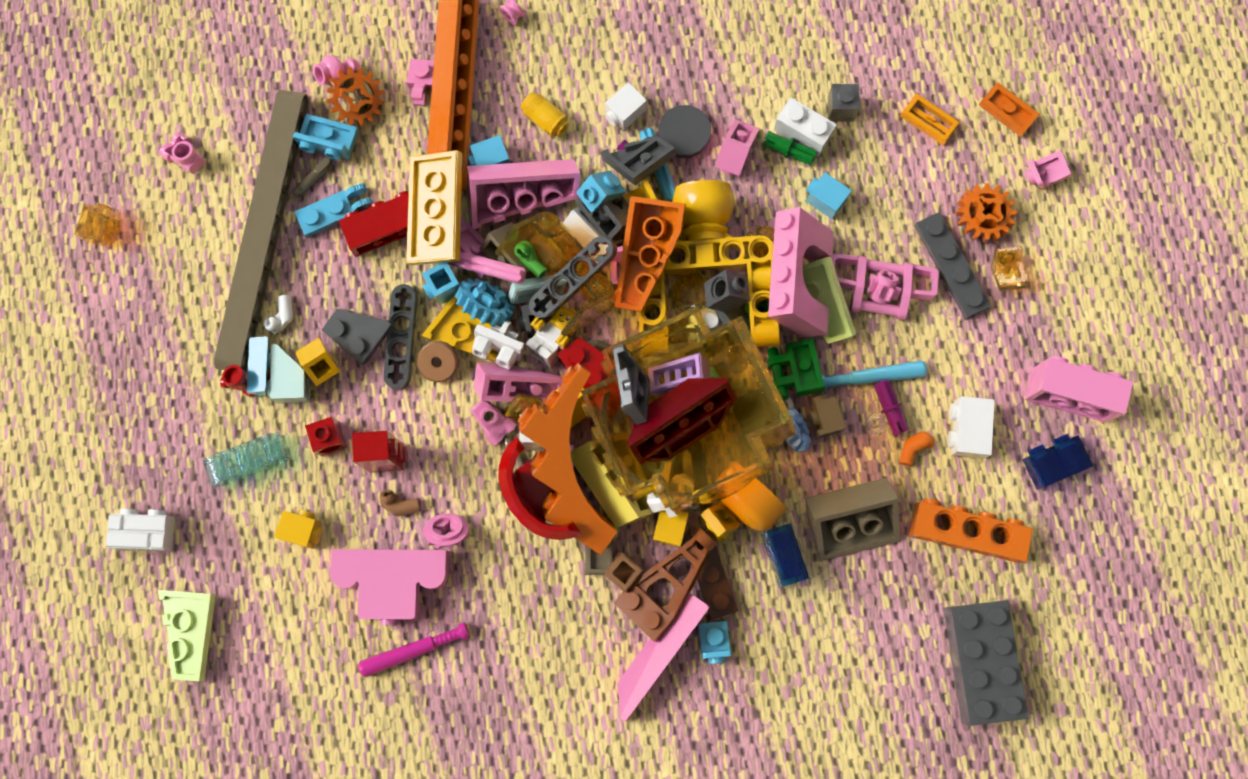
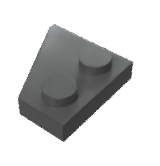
M658 135L645 138L639 142L634 141L624 144V150L610 153L609 149L600 152L605 163L634 185H637L676 156L675 148Z
M339 308L332 314L322 328V331L357 362L364 365L369 361L396 323L391 320L378 319L371 315L354 313V311Z

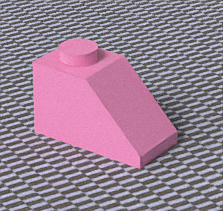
M735 119L723 140L714 167L720 168L725 174L740 176L760 128Z

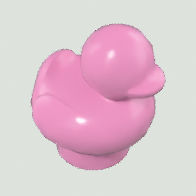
M327 55L323 57L320 63L314 65V77L319 85L327 84L333 87L334 85L329 81L330 78L338 80L337 72L339 70L346 75L347 67H352L354 73H356L360 63L354 58H348L342 63L336 56Z

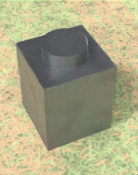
M859 84L831 85L827 96L828 119L830 121H855L859 112Z

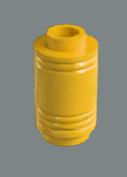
M530 93L521 104L520 108L523 111V115L551 138L555 136L560 137L569 126L567 123L568 116L540 93Z

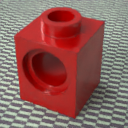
M332 416L305 425L312 451L315 454L323 456L347 448L340 423Z

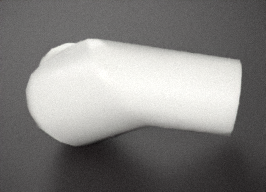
M278 296L279 312L274 317L271 316L265 320L266 330L272 333H280L292 322V296Z

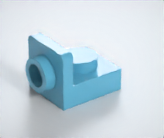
M727 621L698 624L702 659L708 658L709 664L726 662L725 657L732 656Z

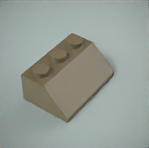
M887 478L805 498L807 518L819 561L901 541L898 497Z

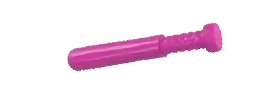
M465 622L458 624V628L434 637L428 636L364 659L358 664L359 672L363 677H369L434 651L437 647L461 638L467 640L470 638Z

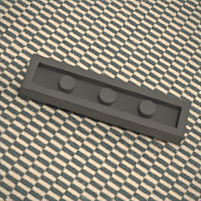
M935 213L916 222L914 227L964 319L966 320L990 308L992 305L941 213Z

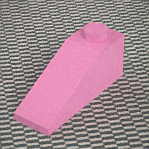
M477 362L473 388L481 401L544 404L547 396L553 390L561 387L563 381H561L562 376L513 365L508 370L496 363Z

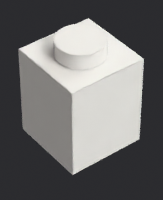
M628 82L605 102V117L612 126L616 127L618 125L624 131L646 111L647 100Z

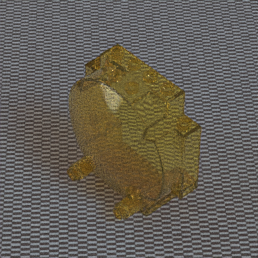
M698 306L602 350L605 360L601 364L608 378L581 391L584 401L580 402L586 417H592L595 426L591 430L597 443H601L603 449L606 450V453L602 455L609 470L612 469L614 475L618 477V479L614 480V484L621 497L625 495L631 502L648 494L656 498L660 497L665 509L670 507L675 514L694 505L708 504L727 498L739 492L756 477L773 470L774 467L766 449L769 447H779L785 439L796 435L793 420L743 317L740 316L709 331ZM624 343L648 378V368L701 353L709 362L710 377L727 378L738 401L734 406H731L728 415L716 430L671 460L647 462L640 465L627 444L635 422L629 415L624 413L621 406L613 347ZM683 371L684 377H687V371ZM672 373V381H674L675 373ZM664 374L660 375L661 384L665 383ZM649 387V401H648V404H650L651 402L655 401L656 399H658L659 397H661V396L664 395V394L652 396V395L650 394V387Z

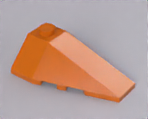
M630 196L614 307L643 311L682 233L686 204Z

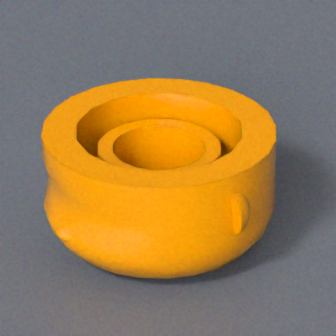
M736 462L732 463L716 483L715 491L721 503L741 522L753 530L760 532L769 530L787 511L786 506L765 485Z

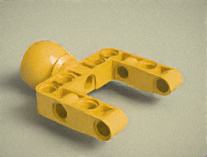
M698 180L675 187L672 202L686 204L683 221L685 228L681 233L683 236L676 243L643 311H638L641 353L669 352L667 331H670L669 299L665 291V278H668V275L694 274L699 270L718 269L719 272L724 270H747L752 347L779 346V323L768 317L769 311L762 313L756 309L759 302L769 301L773 242L770 238L761 235L731 237L728 234L729 229L725 225L729 222L735 206V196L729 183L718 180ZM758 247H766L769 250L768 254L762 258L756 257L754 251ZM738 249L741 251V254L737 259L730 260L726 257L728 251ZM677 253H684L686 255L684 261L679 264L672 262L673 256ZM653 308H659L661 311L660 316L655 320H649L647 317L648 312Z

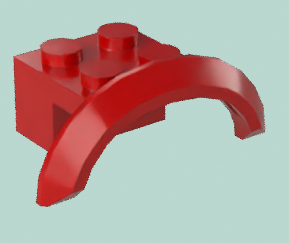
M517 436L508 444L503 452L498 474L501 492L510 511L523 526L534 534L546 539L564 540L581 534L574 521L564 525L546 523L542 513V503L549 493L554 494L555 490L532 476L530 470L532 459L513 470L517 457L525 449Z

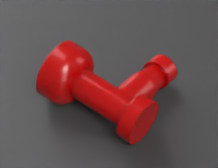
M230 365L224 370L220 379L221 387L242 390L248 397L255 396L247 392L246 373L240 366Z

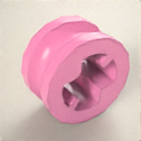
M506 0V5H501L499 11L506 20L516 25L518 18H523L525 13L514 0Z

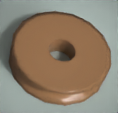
M431 341L423 346L418 352L416 360L421 375L433 382H444L451 378L457 371L459 364L458 355L454 348L443 341ZM434 357L441 359V366H437L434 363Z

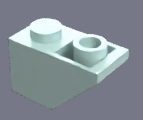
M271 344V353H268L267 358L270 380H267L266 390L270 399L276 403L310 402V377L277 344Z

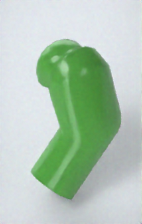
M520 241L515 246V255L519 257L521 262L538 279L548 272V269L538 259L533 244L528 241Z

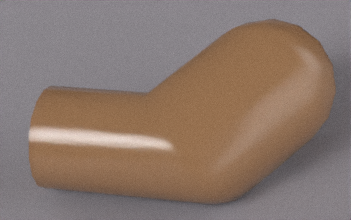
M389 489L382 491L380 494L381 506L393 516H403L421 511L418 498L403 501Z

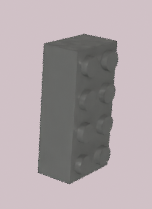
M993 601L943 608L962 724L974 726L1029 719L1009 601Z

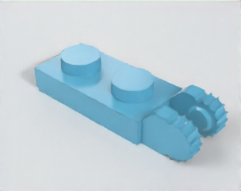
M361 183L351 186L346 191H340L295 211L294 213L305 237L308 238L338 225V220L343 219L350 212H361L369 209L370 205L373 204L371 198L359 200L352 206L349 201L364 194L367 191L366 185Z

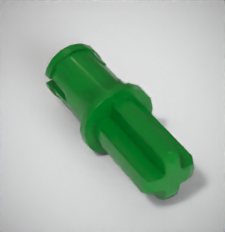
M768 131L763 147L784 154V158L789 156L809 165L814 162L817 154L815 149L795 142V138L790 140L772 131Z

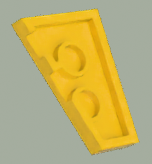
M455 293L421 336L430 341L446 342L454 349L473 355L472 348L475 341L474 330L479 324L491 329V325L489 323H484L483 325L478 318L471 319V314L463 313L462 309L464 307L456 304L458 299L455 298ZM491 349L486 359L496 362L499 352Z

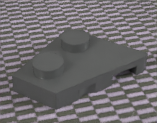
M624 343L613 347V354L621 396V406L624 413L629 415L635 424L638 425L647 422L650 379Z

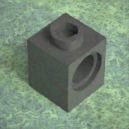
M724 270L704 282L708 309L729 313L750 301L747 275Z

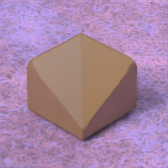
M619 552L604 575L622 591L627 592L644 570L623 552Z

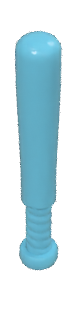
M914 361L851 371L850 374L831 377L822 375L826 390L827 387L852 384L854 386L877 383L884 380L895 381L925 377L927 365L924 361Z

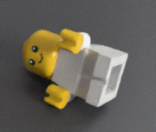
M560 308L550 319V323L548 322L547 324H545L544 320L536 317L530 324L536 334L525 344L530 355L549 368H552L558 361L557 353L569 345L570 337L580 327L581 322L577 317L579 314L572 308L569 310Z

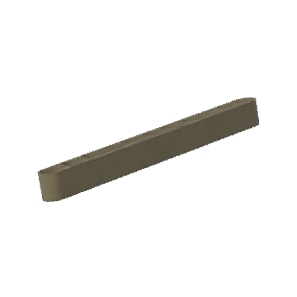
M278 90L215 352L214 366L219 370H225L230 365L240 366L245 373L248 369L249 340L256 336L299 146L293 139L294 132L300 133L309 106L308 95L304 93Z

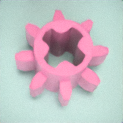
M881 270L877 275L871 274L866 283V286H868L867 292H870L869 297L880 304H887L891 301V298L897 300L902 290L899 287L901 284L898 282L899 277L888 270Z

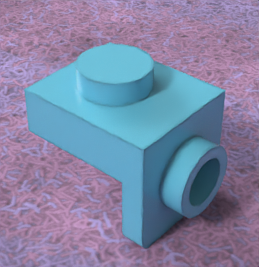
M610 170L591 174L577 190V195L590 212H595L603 202L621 198L626 190L620 184L619 178Z

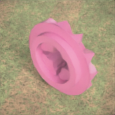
M445 513L434 516L426 522L423 528V536L427 540L428 546L435 545L438 550L443 546H447L450 550L452 545L461 546L462 540L468 539L469 527L463 517ZM449 528H451V532L446 533V535L441 534L445 533L447 530H449Z

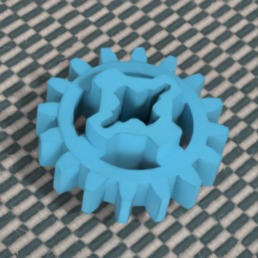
M467 278L466 282L462 281L455 295V298L458 299L456 304L464 307L462 312L471 314V319L478 318L483 325L484 323H489L494 327L497 323L502 326L506 320H510L515 306L510 304L509 298H506L507 292L498 290L499 286L493 287L489 281H481L479 278H476L475 281Z

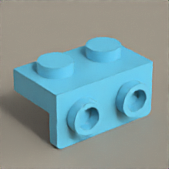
M306 114L300 133L294 132L293 139L299 146V149L307 153L313 154L317 151L324 153L326 157L333 160H340V158L350 160L359 130L355 126Z

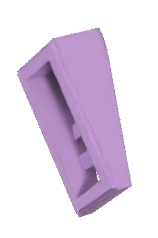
M701 353L648 368L650 394L652 396L665 394L688 378H711L709 362ZM683 371H687V377H684ZM672 373H675L674 381H672ZM664 374V384L660 382V375Z

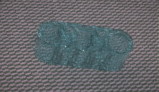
M275 432L205 458L203 462L211 487L216 488L285 463L289 460L281 433Z

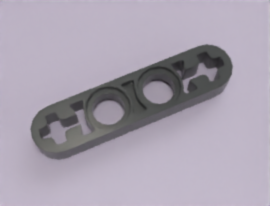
M603 236L593 239L532 296L529 302L530 312L538 318H548L554 315L614 259L617 254L616 243L611 238ZM599 244H608L606 248L607 255L600 254L594 260L588 256V253L595 256L600 251ZM585 260L589 264V272L582 277L577 273L576 267L580 261ZM561 279H565L569 283V291L565 295L559 294L556 288L558 281ZM551 296L558 300V302L556 300H550L545 305L547 311H539L538 308L541 306L539 300L546 301Z
M406 284L398 285L392 291L389 320L396 322L398 318L405 317L409 319V327L404 331H398L394 325L387 335L384 381L391 389L396 391L406 388L411 378L418 299L414 289ZM404 291H407L411 299H406L405 308L406 310H411L410 313L396 311V309L402 310V302L398 299V296H402ZM395 345H406L407 352L403 357L397 358L393 356L392 350ZM391 362L398 364L406 363V366L400 365L399 372L404 376V379H400L398 384H395L390 379L391 375L396 374V366L394 364L391 365Z

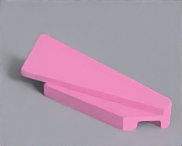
M689 593L675 621L658 642L649 639L617 682L623 721H627L710 608L691 593Z

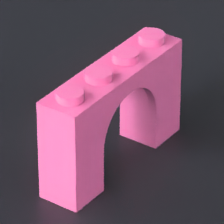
M801 207L776 212L768 317L803 338L827 335L829 308L815 300L808 292L803 278L802 262L803 258L807 261H812L829 256L832 257L834 232Z

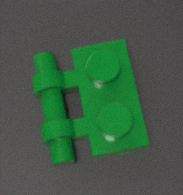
M813 338L786 343V354L779 355L778 348L776 347L767 350V366L772 371L773 381L771 382L772 389L776 392L779 401L787 400L789 398L787 390L793 387L796 389L797 397L825 391ZM790 365L792 375L784 377L782 368Z

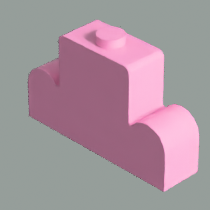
M332 549L331 580L340 588L354 589L359 586L357 612L359 619H380V625H397V620H416L419 618L421 585L434 590L445 586L449 578L450 551Z

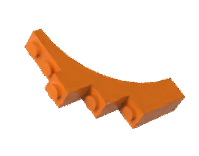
M577 363L575 367L570 366L562 376L561 381H563V384L559 390H553L544 403L547 407L543 409L537 404H534L531 409L527 407L518 419L520 423L518 427L520 433L544 448L543 452L539 450L530 462L532 476L555 490V493H549L542 503L544 518L556 525L569 524L574 521L581 534L574 538L602 555L617 534V530L614 524L599 513L583 494L576 480L571 462L569 437L572 415L579 394L591 374L587 368Z

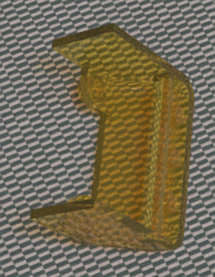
M541 212L512 225L495 253L497 256L503 255L513 250L520 241L530 242L536 239L560 269H562L583 247L555 214ZM585 260L577 264V273L582 277L588 274L589 264ZM602 270L592 276L588 283L580 290V293L589 303L580 307L562 330L561 334L564 337L605 315L614 308L616 290L612 281Z

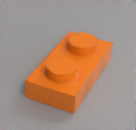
M998 82L979 103L980 107L1019 137L1026 132L1040 115Z

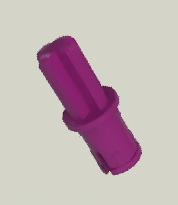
M884 380L876 383L874 389L883 409L881 414H885L892 435L900 434L897 422L902 432L910 430L900 408L902 403H898L890 381Z

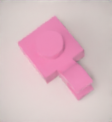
M410 59L407 85L408 88H412L411 98L414 99V105L425 106L426 90H432L434 61Z

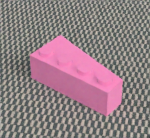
M574 159L466 166L468 214L472 230L481 228L482 224L494 221L497 223L504 221L505 217L521 213V215L531 213L532 209L541 206L547 208L579 198L577 190L580 188V172Z

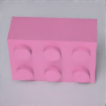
M1052 356L1032 369L1025 396L1027 401L1104 423L1126 414L1133 381L1124 379L1122 374L1107 372L1105 374L1096 371L1094 366L1087 364L1077 366L1068 363V359L1059 356Z

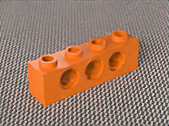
M924 498L923 502L920 501L914 504L908 537L1015 563L1027 562L1033 528L1024 526V521L1007 518L1006 522L996 520L997 515L992 513L979 512V515L968 513L969 509L958 505H951V508L940 506V501ZM938 516H943L948 521V527L945 531L937 526ZM967 522L972 523L976 529L974 537L968 536L965 532ZM995 529L1000 530L1003 534L1001 544L996 543L993 539Z

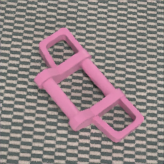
M832 254L831 259L834 267L835 264L856 265L854 281L838 278L841 288L853 290L850 312L859 313V311L892 315L896 316V319L905 320L910 299L932 301L938 293L939 271L935 268L904 262L902 265L868 260L866 256ZM866 270L876 272L888 270L896 275H901L900 288L902 290L899 295L898 305L862 300ZM912 274L929 277L931 279V291L911 289Z

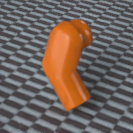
M925 431L907 438L903 445L899 463L912 467L916 452L922 449H931L935 444V438Z

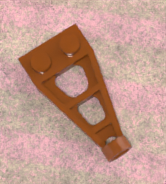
M700 528L691 540L640 575L627 592L623 591L614 604L651 640L658 642L675 621L712 549L718 543ZM698 543L704 547L703 550L698 549ZM685 557L691 561L692 569L683 581H679L670 573V568L678 560ZM664 578L673 584L674 593L669 603L661 607L648 595V589L655 582Z

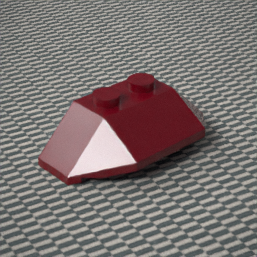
M688 378L648 404L647 422L638 425L634 423L627 441L639 464L671 460L716 430L728 415L731 406H734L738 401L727 378Z

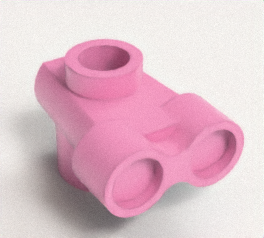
M177 132L172 137L171 142L163 145L159 151V154L169 163L175 162L191 174H195L205 164V159L191 145V139L183 132Z
M480 400L470 409L474 418L486 432L484 437L492 446L498 444L507 433L517 426V422L509 414L504 415L490 401ZM488 411H491V416L487 419H484V414Z

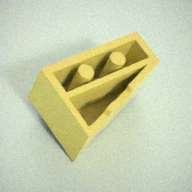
M627 433L590 441L570 452L572 463L616 528L635 523L654 514L647 503L650 491L639 463L627 444L629 439Z

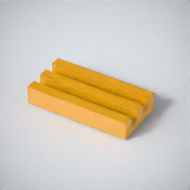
M917 93L900 115V117L943 146L960 124L959 121ZM917 103L919 106H921L922 108H924L925 110H927L928 112H930L931 114L945 122L947 125H949L950 129L946 128L944 125L936 121L934 117L924 113L914 105Z

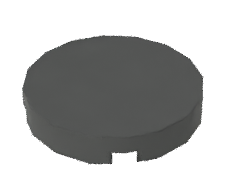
M678 105L669 109L662 116L658 126V136L675 148V157L691 158L700 154L709 143L711 124L707 116L700 109L690 105Z

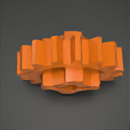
M347 67L346 75L339 70L337 72L339 79L330 78L329 80L334 85L333 88H326L325 90L331 94V98L325 100L326 103H333L334 106L330 109V113L338 112L337 120L342 121L344 118H347L348 125H352L354 120H356L357 124L362 126L364 118L368 122H372L373 117L371 114L380 115L381 113L377 109V105H384L385 103L379 99V95L385 93L384 90L377 89V86L381 83L380 80L372 81V72L363 75L362 67H359L356 73H354L352 67ZM353 78L351 86L340 88V85L345 80ZM364 82L370 87L372 95L368 94L365 90ZM356 89L357 95L365 99L356 101L354 104L353 98L345 94L355 92ZM338 98L342 99L346 104V111L340 106ZM371 105L366 112L357 115L360 107Z
M986 183L982 189L977 184L973 187L972 191L967 190L963 194L964 198H961L957 203L961 208L957 209L955 215L962 217L957 225H965L966 229L963 234L973 233V241L980 236L983 243H986L990 237L995 242L1000 238V235L1005 236L1010 231L1009 228L1015 224V221L1011 219L1017 214L1016 210L1011 209L1015 204V200L1008 201L1006 198L1009 192L1006 191L1001 194L999 192V185L992 190L989 183ZM986 210L989 212V214L987 215L983 213Z

